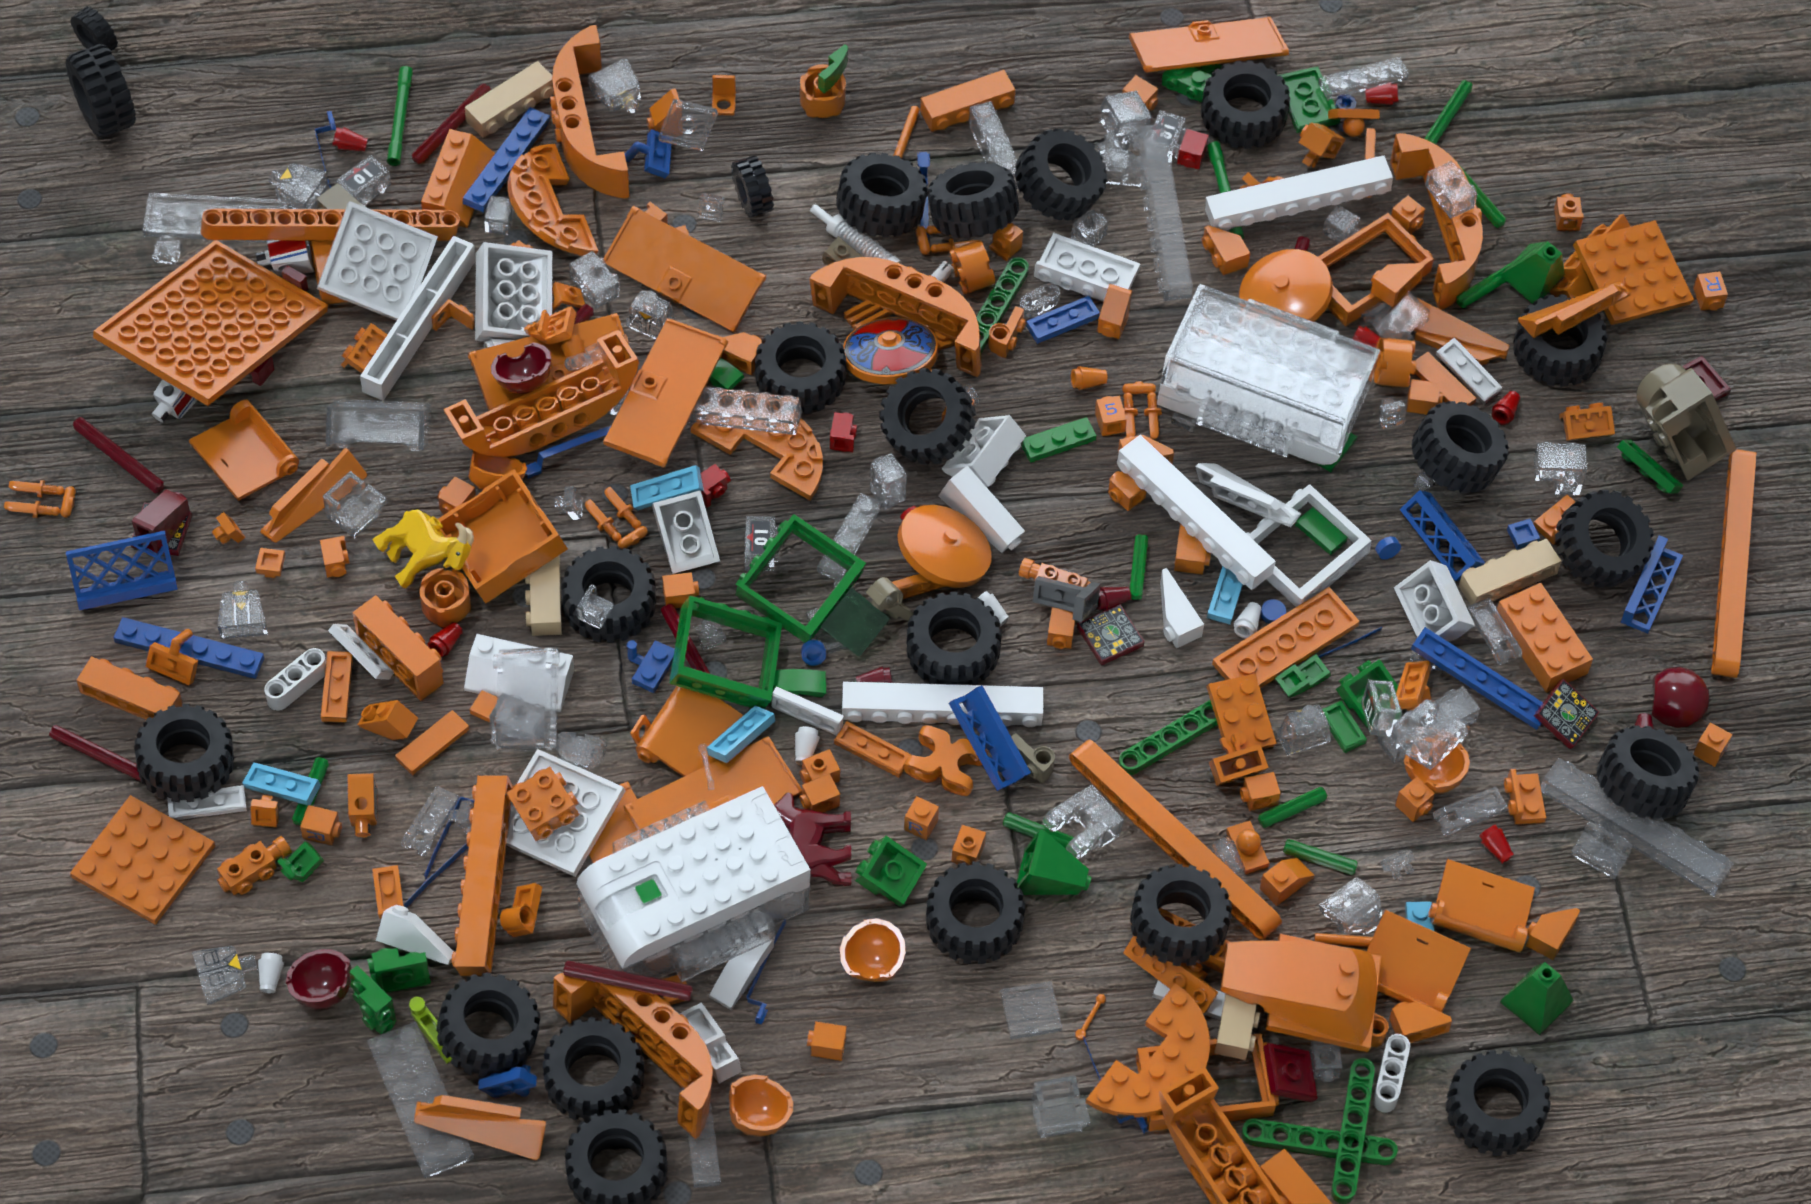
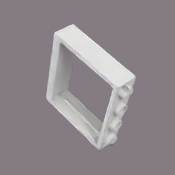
M1310 484L1304 489L1297 490L1286 505L1298 511L1309 502L1326 519L1342 531L1353 544L1300 589L1276 566L1274 567L1273 574L1266 580L1295 607L1333 584L1365 557L1371 548V540ZM1264 518L1259 522L1254 531L1251 533L1247 532L1246 534L1258 544L1279 527L1281 523Z

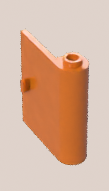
M242 400L236 403L230 411V419L189 439L192 447L238 501L286 475L293 474L299 464L298 457L249 400Z
M676 686L636 746L637 756L645 763H655L660 760L683 777L718 761V759L708 755L706 747L743 715L719 698Z
M1447 859L1436 903L1431 904L1428 917L1432 918L1431 924L1520 953L1527 938L1528 928L1525 927L1535 887Z
M1385 910L1367 952L1381 956L1378 992L1400 1002L1411 1003L1418 1001L1443 1013L1471 948Z

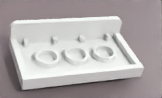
M1053 233L1040 261H1037L1035 264L1034 277L1104 302L1109 284L1130 290L1140 269V263Z

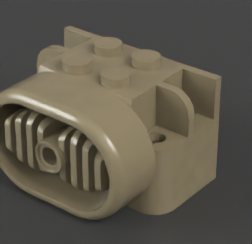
M1666 364L1655 368L1644 377L1636 394L1639 407L1648 426L1655 432L1652 434L1659 446L1663 445L1665 447L1664 451L1671 461L1674 460L1678 463L1687 481L1737 450L1712 392L1692 368L1685 370V368L1677 364Z

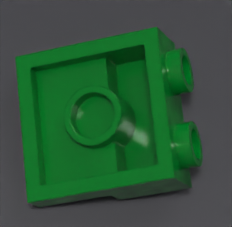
M1212 64L1165 70L1162 75L1161 85L1169 90L1181 93L1189 99L1202 103L1207 79L1211 77V74L1216 69L1221 70L1222 65Z
M1380 659L1373 663L1370 660L1364 662L1357 667L1359 673L1354 676L1351 673L1347 674L1338 681L1341 685L1336 688V691L1349 709L1353 708L1367 728L1370 727V723L1364 706V698L1368 688L1371 697L1373 696L1375 708L1372 725L1395 709L1393 701L1398 685Z
M885 835L879 841L875 839L869 846L867 852L870 856L867 861L863 859L856 868L855 873L858 876L855 881L873 894L881 893L901 907L910 895L927 863Z
M383 948L375 953H371L372 958L367 959L371 979L385 993L431 984L425 952H411L403 957H399L398 948Z
M357 965L349 972L351 978L350 986L354 992L352 994L354 1000L360 1005L359 1008L363 1014L362 1021L370 1030L375 1029L380 1035L382 1033L386 1034L397 1022L393 1000Z

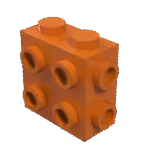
M550 766L537 771L533 777L525 782L517 783L510 791L506 792L535 841L549 837L554 830L572 823L580 815L575 807L579 805L578 800L572 791L569 793L565 791L566 781L560 772L555 774Z

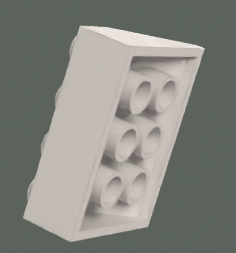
M483 242L476 252L475 340L486 342L490 338L516 340L529 337L531 335L524 331L528 324L532 325L533 322H538L543 310L552 315V251Z

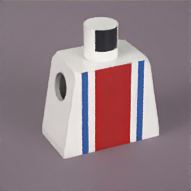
M267 240L268 250L256 253L258 264L260 266L271 264L275 274L278 276H282L281 271L287 265L302 274L314 272L308 240Z
M162 379L153 394L159 405L152 412V416L162 423L170 414L180 419L196 403L197 399Z

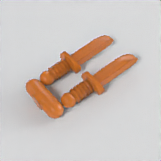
M932 225L927 226L926 229L923 226L916 228L917 244L923 255L929 254L930 250L933 253L949 252L954 248L978 241L954 242L953 238H951L948 243L933 244L930 247L927 233L939 234L942 232Z
M1137 381L1134 384H1124L1122 391L1125 393L1123 398L1124 412L1127 418L1126 437L1135 436L1134 416L1138 415V409L1133 407L1132 394H1148V408L1144 409V415L1148 416L1150 438L1156 439L1159 436L1158 416L1162 415V409L1157 408V399L1154 393L1156 386L1152 383H1143L1141 381Z
M40 480V483L10 481L9 488L15 491L38 493L37 497L42 498L43 494H64L61 510L58 507L42 506L40 501H36L35 504L7 501L4 503V508L12 512L32 513L33 518H38L39 514H47L49 516L61 514L62 517L66 518L71 515L72 508L74 507L76 490L72 486L64 489L62 486L45 485L44 480Z
M610 486L604 490V493L619 511L616 515L618 518L624 517L635 529L622 538L621 534L612 525L614 522L612 517L607 518L591 499L585 502L587 511L599 523L597 529L599 531L605 530L613 541L618 542L617 545L620 549L636 545L640 539L647 535V528L641 526V522L632 513L633 506L631 504L626 505Z

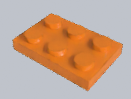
M1256 674L1207 685L1221 737L1226 738V742L1228 745H1231L1233 752H1235L1233 734L1239 733L1241 738V749L1261 744L1262 749L1277 744Z

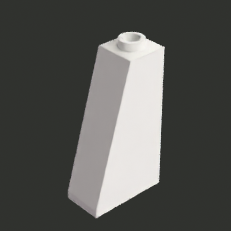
M968 466L948 481L939 497L953 510L972 520L981 529L987 540L1001 553L1007 548L1013 550L1022 542L1020 537L1025 530Z

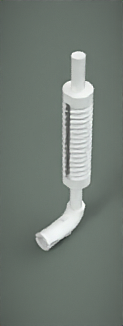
M816 204L810 209L812 214L827 224L826 231L835 238L839 236L863 257H876L902 264L901 260L892 256L889 251L879 246L878 243L866 236V234L857 231L855 226L851 227L847 224L846 219L844 220L839 214L832 217ZM943 261L931 276L944 283L955 270L950 264Z

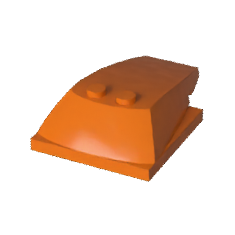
M1280 934L1278 941L1230 942L1226 946L1220 991L1248 1004L1261 1005L1264 1011L1268 1013L1266 1030L1369 1052L1381 956L1359 949L1325 944L1285 934Z

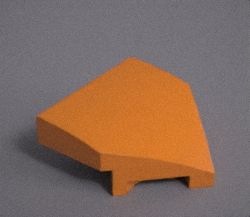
M572 306L552 315L543 310L540 320L533 322L532 325L528 324L524 331L546 344H554L570 339L576 311Z

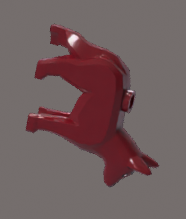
M789 792L785 793L780 800L774 803V807L808 864L810 877L823 878L832 884L851 886V872H839L833 867L851 860V845H846L843 849L839 850L821 846L824 834L851 832V811L832 815L814 810L798 809L794 807L793 795Z

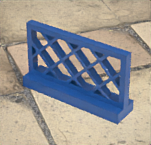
M165 531L66 551L79 611L178 590ZM162 540L163 546L157 553L147 548L151 541ZM127 546H134L139 549L133 558L122 553ZM109 551L114 554L108 564L97 558L101 552ZM143 552L154 557L148 566L137 561ZM84 556L89 561L82 569L74 564L73 558ZM118 557L129 562L123 572L112 566ZM160 560L167 564L168 571L158 573L152 568ZM94 562L104 567L98 577L88 572ZM133 565L144 570L140 577L133 578L127 575ZM108 571L119 575L118 579L112 583L102 579ZM83 576L95 581L91 587L80 589L79 582Z

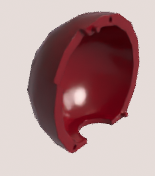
M531 343L524 346L523 353L518 357H509L506 353L498 354L491 365V374L497 383L509 392L522 394L533 392L540 388L550 375L552 369L550 351L544 345Z
M1671 667L1662 670L1653 677L1652 716L1664 725L1675 728L1689 727V725L1699 721L1707 712L1710 702L1709 689L1704 680L1694 671L1683 667Z
M331 949L315 950L304 954L292 964L287 972L286 984L290 995L299 1004L313 1009H325L334 1006L345 998L351 982L349 973L351 971L350 960L341 952Z

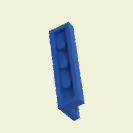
M1419 490L1399 509L1442 564L1447 565L1455 581L1459 582L1463 572L1471 567L1477 568L1485 564L1484 560L1431 493ZM1417 502L1422 507L1421 518H1415L1409 512ZM1426 521L1433 522L1436 525L1435 536L1427 535L1425 532ZM1440 539H1447L1450 543L1449 554L1442 553L1439 550ZM1454 557H1461L1466 563L1458 573L1453 568Z
M1660 535L1621 620V623L1647 634L1651 629L1683 557L1682 554L1665 548L1668 539ZM1663 555L1675 560L1674 565L1664 568L1660 561L1661 556ZM1662 574L1665 584L1655 586L1652 577ZM1653 593L1657 602L1647 605L1643 596ZM1645 612L1648 618L1647 625L1634 620L1635 614Z
M983 685L948 703L997 791L1017 783L1031 773ZM963 703L968 714L963 712L959 704ZM973 727L978 730L980 736L975 734ZM985 749L989 750V752L992 755V758L988 757L987 753L985 752ZM997 771L1002 773L1006 781L1002 782Z

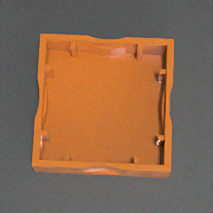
M515 469L484 488L474 498L461 503L438 518L443 526L440 530L446 538L459 536V530L455 526L456 523H461L464 527L472 530L474 541L462 569L485 604L568 550Z

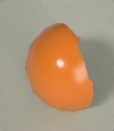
M473 450L468 477L478 489L483 491L484 488L513 469L523 480L527 466L526 463H521L518 459L511 456H488Z
M1423 737L1412 743L1407 749L1404 758L1405 769L1410 779L1413 780L1418 777L1435 794L1445 793L1458 787L1466 778L1470 764L1465 748L1451 738L1434 737L1424 739Z
M877 918L864 920L862 923L854 926L843 937L840 946V960L845 971L850 976L865 981L882 982L892 979L902 968L906 956L905 940L899 929L889 921Z
M754 1074L741 1077L733 1082L730 1087L729 1109L731 1121L735 1128L746 1135L762 1137L775 1134L787 1124L793 1113V1100L790 1092H787L780 1084L768 1079V1076Z

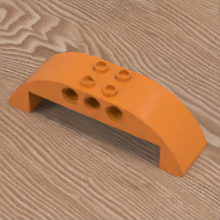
M592 25L573 36L563 46L556 58L552 76L554 96L550 97L551 109L553 110L551 111L552 122L556 127L557 143L561 142L565 159L574 174L582 182L598 192L624 199L629 198L628 168L624 151L596 156L579 78L580 74L602 71L597 26Z
M1399 133L1395 136L1390 159L1395 179L1400 180L1423 176L1451 261L1450 263L1438 265L1432 290L1437 308L1444 310L1456 302V297L1469 288L1474 278L1483 240L1482 213L1480 208L1476 207V195L1474 190L1470 189L1465 173L1449 153L1426 139Z
M857 257L829 264L813 273L809 278L813 306L834 314L843 299L849 294L862 301L867 300L872 305H878L883 310H889L890 313L899 317L918 321L932 331L955 340L957 369L975 377L979 376L981 372L979 324L970 304L959 292L939 281L934 276H927L918 272L913 267H906L891 260L876 257Z
M618 329L597 339L602 359L477 417L466 399L445 408L444 412L463 444L480 454L508 457L528 453L583 429L606 415L624 397L633 383L639 365L638 358Z
M564 973L556 975L553 987V1008L571 1024L592 1007H595L602 1015L610 1019L614 1026L616 1023H620L625 1026V1033L631 1031L635 1036L636 1042L640 1044L642 1051L684 1089L679 1093L677 1123L694 1139H697L701 1135L709 1115L713 1070L706 1044L698 1032L689 1024L688 1019L684 1015L678 1014L665 998H661L657 994L565 976Z
M1205 1066L1160 1091L1161 1108L1171 1137L1187 1168L1211 1204H1284L1214 1100L1219 1087Z

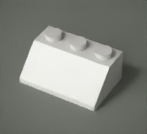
M1010 415L979 418L975 428L969 431L972 434L970 441L965 440L962 444L965 448L961 452L955 451L953 453L954 457L946 462L942 470L953 477L968 466L986 487L991 486L996 480L995 477L1001 469L1007 466L1009 458L1021 447V442L1026 437L1025 433Z
M1430 560L1394 587L1417 638L1424 627L1449 642L1458 639L1475 626L1447 565Z

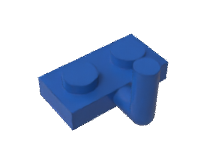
M651 129L647 134V145L635 142L625 153L626 162H630L638 152L646 154L644 171L665 179L669 175L672 137Z
M634 640L628 641V660L639 665L632 678V684L655 693L673 663L675 649L655 640L644 657L637 654V643Z
M522 1065L514 1067L508 1072L493 1073L490 1077L480 1079L478 1090L494 1098L511 1093L526 1097L530 1093V1088L537 1086V1076L531 1074L530 1066Z

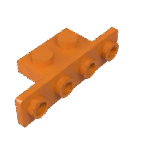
M1133 936L1123 952L1124 955L1171 989L1175 983L1194 999L1202 1013L1207 1012L1218 992L1204 982L1207 973L1202 970V966L1198 962H1196V965L1187 966L1186 963H1181V966H1174L1173 962L1158 961L1159 957L1155 955L1153 957L1149 956L1145 952L1146 947L1141 948L1136 942L1137 936Z

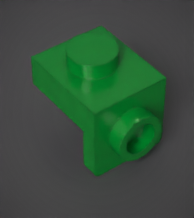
M304 841L288 859L281 857L278 863L282 866L281 872L289 880L295 879L304 882L325 860L309 842Z

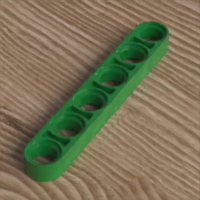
M1013 258L1008 262L976 316L979 324V335L984 338L980 341L981 354L989 342L990 328L994 324L1001 322L1028 276L1029 265L1023 258ZM1014 266H1021L1024 268V271L1016 273L1012 268ZM1011 283L1014 285V288L1005 290L1002 288V284ZM994 300H1001L1004 303V305L1001 307H995L991 304V302ZM990 317L994 322L992 324H984L981 319Z
M1211 700L1122 752L1118 765L1129 775L1137 774L1217 726L1216 718L1209 719L1204 715L1206 710H1213ZM1186 722H1194L1198 728L1194 731H1189L1184 727V724ZM1166 734H1174L1178 740L1174 743H1169L1164 740V736ZM1146 746H1153L1157 749V753L1148 755L1143 749ZM1133 758L1136 760L1137 765L1127 767L1124 765L1123 760Z
M1365 1058L1356 1059L1349 1073L1331 1187V1196L1339 1204L1350 1203L1357 1189L1375 1073L1373 1063ZM1359 1066L1366 1067L1369 1075L1360 1077L1356 1074L1355 1069ZM1361 1090L1365 1093L1366 1098L1361 1101L1355 1100L1351 1092ZM1356 1113L1361 1116L1362 1122L1352 1124L1348 1120V1115ZM1353 1137L1358 1141V1146L1349 1148L1345 1145L1344 1139ZM1349 1161L1354 1165L1355 1169L1352 1172H1345L1341 1169L1340 1163ZM1340 1185H1345L1350 1188L1351 1194L1341 1196L1337 1193L1336 1188Z
M1250 1119L1244 1123L1241 1135L1243 1141L1251 1146L1277 1150L1285 1149L1290 1152L1336 1158L1337 1149H1329L1325 1141L1334 1138L1339 1142L1340 1131ZM1249 1127H1257L1261 1131V1135L1257 1138H1252L1247 1134L1246 1130ZM1275 1131H1283L1286 1133L1287 1139L1283 1142L1276 1141L1273 1138V1133ZM1304 1134L1310 1135L1314 1143L1305 1146L1300 1143L1299 1137ZM1365 1135L1364 1145L1366 1151L1362 1153L1361 1162L1389 1165L1395 1161L1398 1147L1393 1140ZM1353 1137L1344 1139L1345 1145L1349 1148H1352L1353 1143L1358 1142ZM1382 1146H1387L1392 1150V1155L1390 1157H1382L1378 1153V1149Z

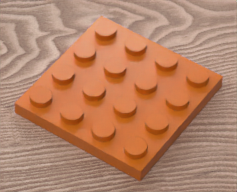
M1656 220L1576 240L1573 244L1594 291L1621 282L1631 293L1629 297L1604 310L1611 325L1690 305L1694 301Z
M130 795L70 872V875L74 880L156 925L214 849L215 842Z

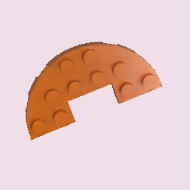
M556 144L540 145L532 148L525 155H521L515 162L508 178V195L517 216L535 235L550 245L579 256H596L598 248L585 216L563 215L551 186L567 185L569 181Z
M747 401L727 404V407L717 411L711 410L691 426L692 434L729 455L733 453L743 439L748 440L781 459L770 472L771 479L810 501L815 495L822 478V450L810 426L792 411L767 402H762V404H747Z
M1175 983L1146 1020L1145 1026L1165 1038V1040L1139 1074L1116 1060L1088 1096L1086 1104L1118 1116V1114L1134 1115V1118L1156 1115V1112L1162 1111L1159 1097L1161 1090L1203 1066L1206 1068L1210 1051L1208 1026L1199 1006L1183 988Z

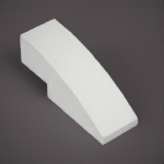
M752 925L723 969L709 998L732 1010L756 977L763 961L774 948V937Z
M702 1002L679 1013L688 1019L689 1024L698 1032L706 1044L711 1057L712 1074L718 1083L742 1072L739 1058L727 1043L725 1034Z

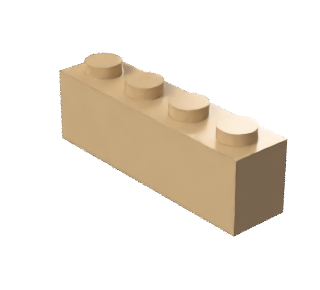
M538 61L467 105L465 107L466 121L482 138L495 133L501 126L512 122L530 107L533 108L542 100L548 99L553 95L552 75Z
M1547 538L1539 542L1533 541L1523 549L1518 551L1512 550L1499 559L1493 558L1480 567L1467 569L1461 576L1459 588L1472 608L1475 609L1558 574L1561 560Z
M559 555L525 578V583L530 584V590H525L526 605H530L531 610L526 612V626H531L532 636L562 635Z
M1225 993L1215 1054L1246 1060L1248 1051L1253 1052L1256 1036L1251 1035L1252 1027L1257 1028L1260 1012H1255L1256 1004H1248Z

